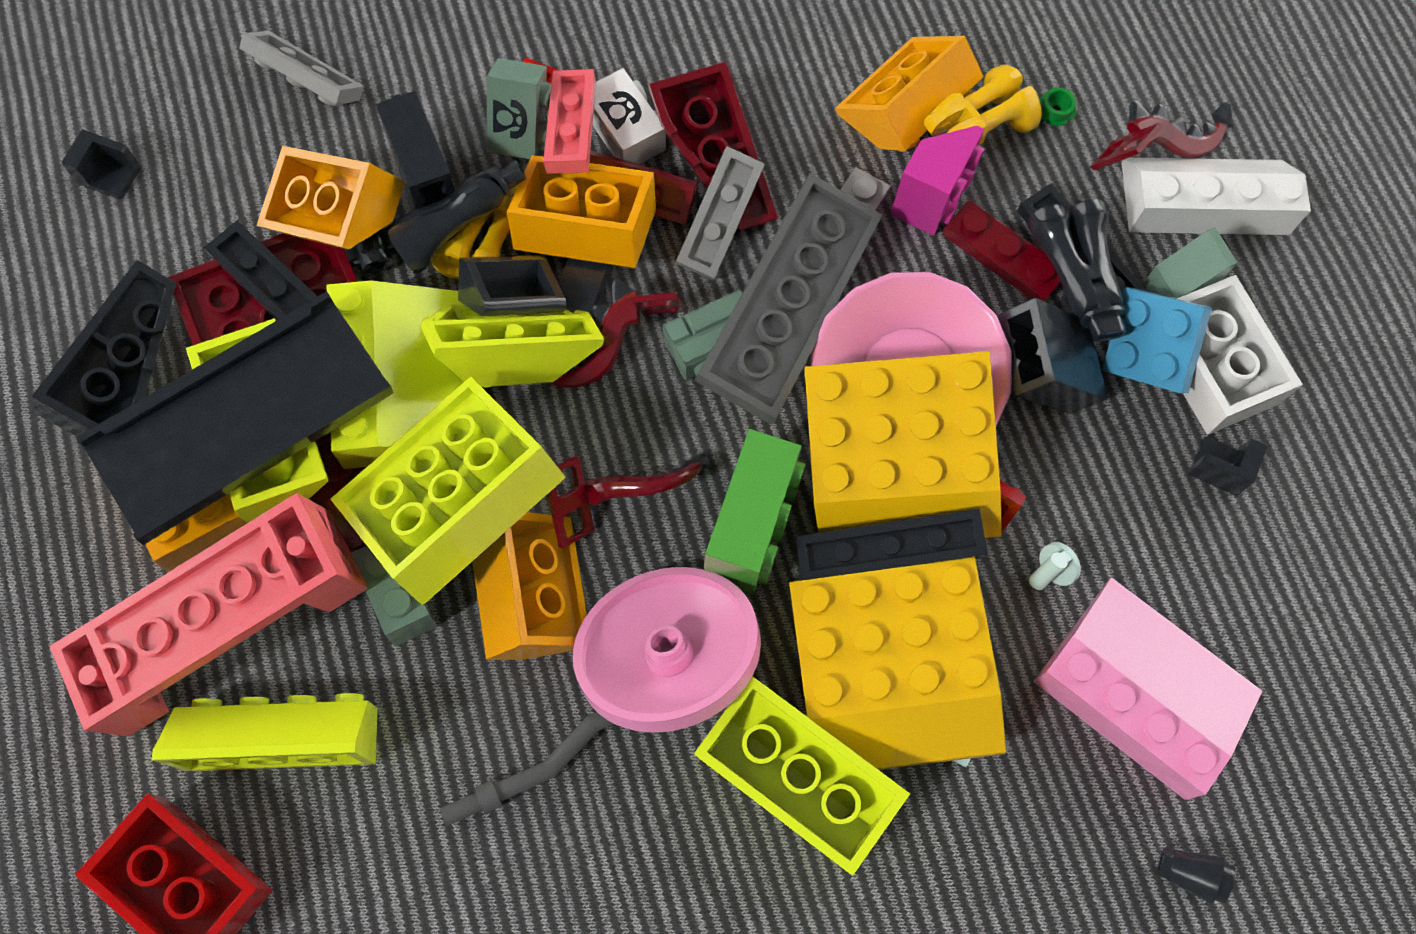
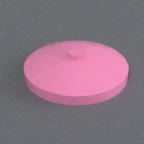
M672 567L658 569L623 582L594 605L583 620L575 638L573 667L585 698L595 711L608 721L623 728L640 732L675 731L699 724L711 718L740 695L749 683L758 664L761 648L759 626L753 607L746 595L726 578L697 568Z

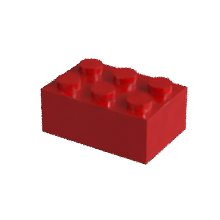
M149 793L143 797L75 874L80 881L140 934H237L273 891L271 887L168 798Z

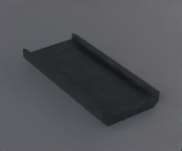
M326 291L76 437V439L86 450L134 531L133 536L139 543L145 545L389 397L394 391Z

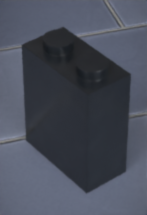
M416 91L397 94L375 104L391 151L415 209L440 201L450 195L455 190L453 181Z
M1037 298L998 315L1000 325L1012 351V382L1017 397L1068 414L1108 400L1094 340L1089 328H1083L1076 315Z

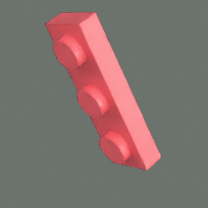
M594 69L553 71L543 161L546 174L589 172L596 88Z

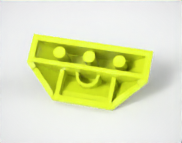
M454 304L437 311L432 317L424 318L421 324L423 333L434 356L462 381L465 382L468 378L472 377L481 387L554 382L599 349L604 342V337L589 312L576 310L574 313L565 309L564 312L480 316L464 304Z

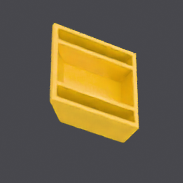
M990 351L805 367L813 496L818 533L980 508L985 538L1001 537V490Z
M975 557L789 582L806 712L809 719L878 770L1006 754L1001 692Z

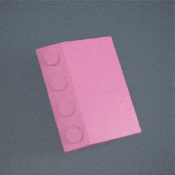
M1112 577L1107 581L1033 681L1184 800L1206 795L1232 757L1262 693L1261 689Z

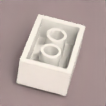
M1236 275L1177 298L1212 307L1189 393H1183L1207 435L1281 404L1303 385Z

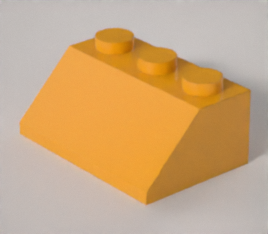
M965 36L912 37L836 106L835 110L842 119L879 149L904 152L912 149L919 143L920 137L927 131L923 124L925 118L952 93H961L965 98L971 94V89L984 76Z
M282 146L256 226L349 250L393 222L405 181L368 162Z
M527 512L472 561L486 660H525L573 651L578 630L587 616L575 542L564 549L559 548L552 515ZM565 516L564 526L566 535L570 537L574 534L571 517Z

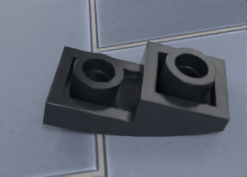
M568 258L558 283L566 299V310L573 313L576 310L589 312L593 319L592 308L596 304H601L607 294L606 280L615 265Z

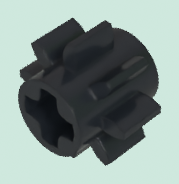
M389 226L379 230L349 250L345 249L352 268L361 265L363 272L370 274L380 272L393 264L391 254L398 253L389 238Z

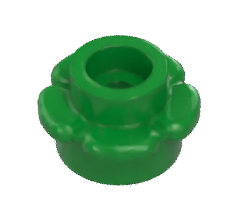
M1060 87L1052 88L1039 99L1042 112L1041 119L1052 126H1064L1068 120L1074 119L1077 112L1076 99L1069 90Z

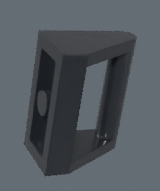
M540 255L459 258L458 301L480 316L564 312L566 309V299L547 260Z

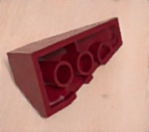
M726 61L648 85L661 126L707 189L727 146L759 161ZM763 171L758 178L737 226L739 232L778 219Z

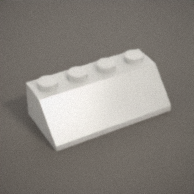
M1132 157L1122 160L1129 232L1203 234L1215 227L1219 234L1290 235L1311 211L1305 174L1283 160Z

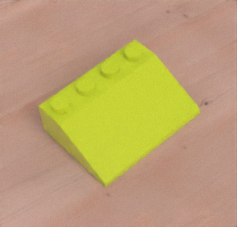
M379 281L327 285V292L394 391L389 397L331 431V451L344 469L368 467L464 383L434 356L421 328L424 318L432 317L437 311L448 305L463 304L458 301V291Z
M470 377L335 494L331 501L390 576L421 605H424L566 477L545 450Z

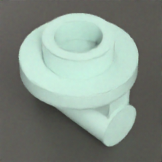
M1052 542L1046 545L1040 552L1039 560L1041 566L1029 577V583L1036 590H1043L1051 581L1062 586L1072 584L1079 578L1081 572L1078 557L1070 547L1063 543Z

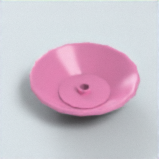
M932 272L889 273L855 287L826 315L819 331V338L810 353V366L990 351L996 426L1011 394L1012 351L997 315L969 287Z

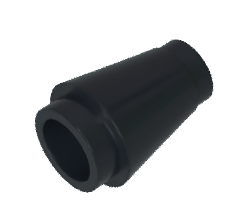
M1164 847L1158 862L1157 876L1166 878L1167 881L1210 904L1214 900L1225 904L1232 891L1235 866L1225 863L1224 857L1171 850Z

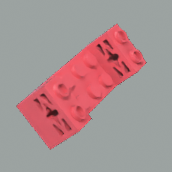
M296 493L49 647L84 731L131 736L169 712L161 691L303 603L329 613L369 587L331 512Z

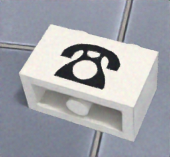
M624 68L596 82L593 127L612 155L619 159L641 164L666 150V132L660 124L656 110L653 111L648 104L647 96L641 83L638 80L632 81Z

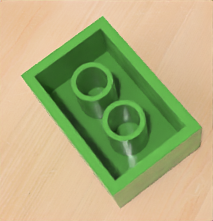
M752 429L748 430L705 554L704 571L716 573L734 583L741 591L752 595L755 593L758 582L767 585L778 549L777 546L771 545V542L781 543L792 504L785 503V500L794 503L806 463L798 461L801 445Z

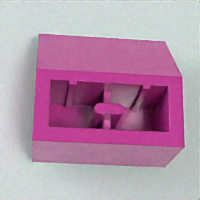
M976 125L921 140L902 174L890 216L933 236L941 222L949 224L959 205L958 201L962 193H966L985 150L984 147L979 146L984 128Z

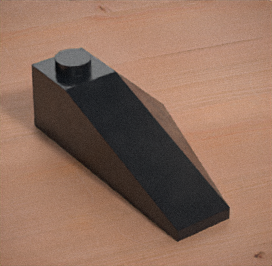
M136 260L31 396L34 413L78 437L145 398L175 292L176 282Z

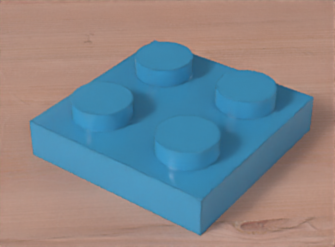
M1124 287L1122 297L1126 315L1122 320L1127 333L1123 337L1110 340L1102 371L1180 394L1189 393L1212 307Z

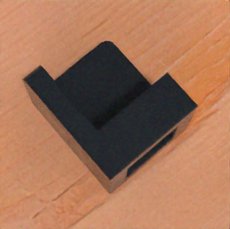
M84 129L80 131L61 162L78 185L116 199L124 198L142 168L126 145Z
M1205 437L1200 442L1188 475L1234 496H1238L1255 482L1268 445L1251 438L1237 450L1215 439Z

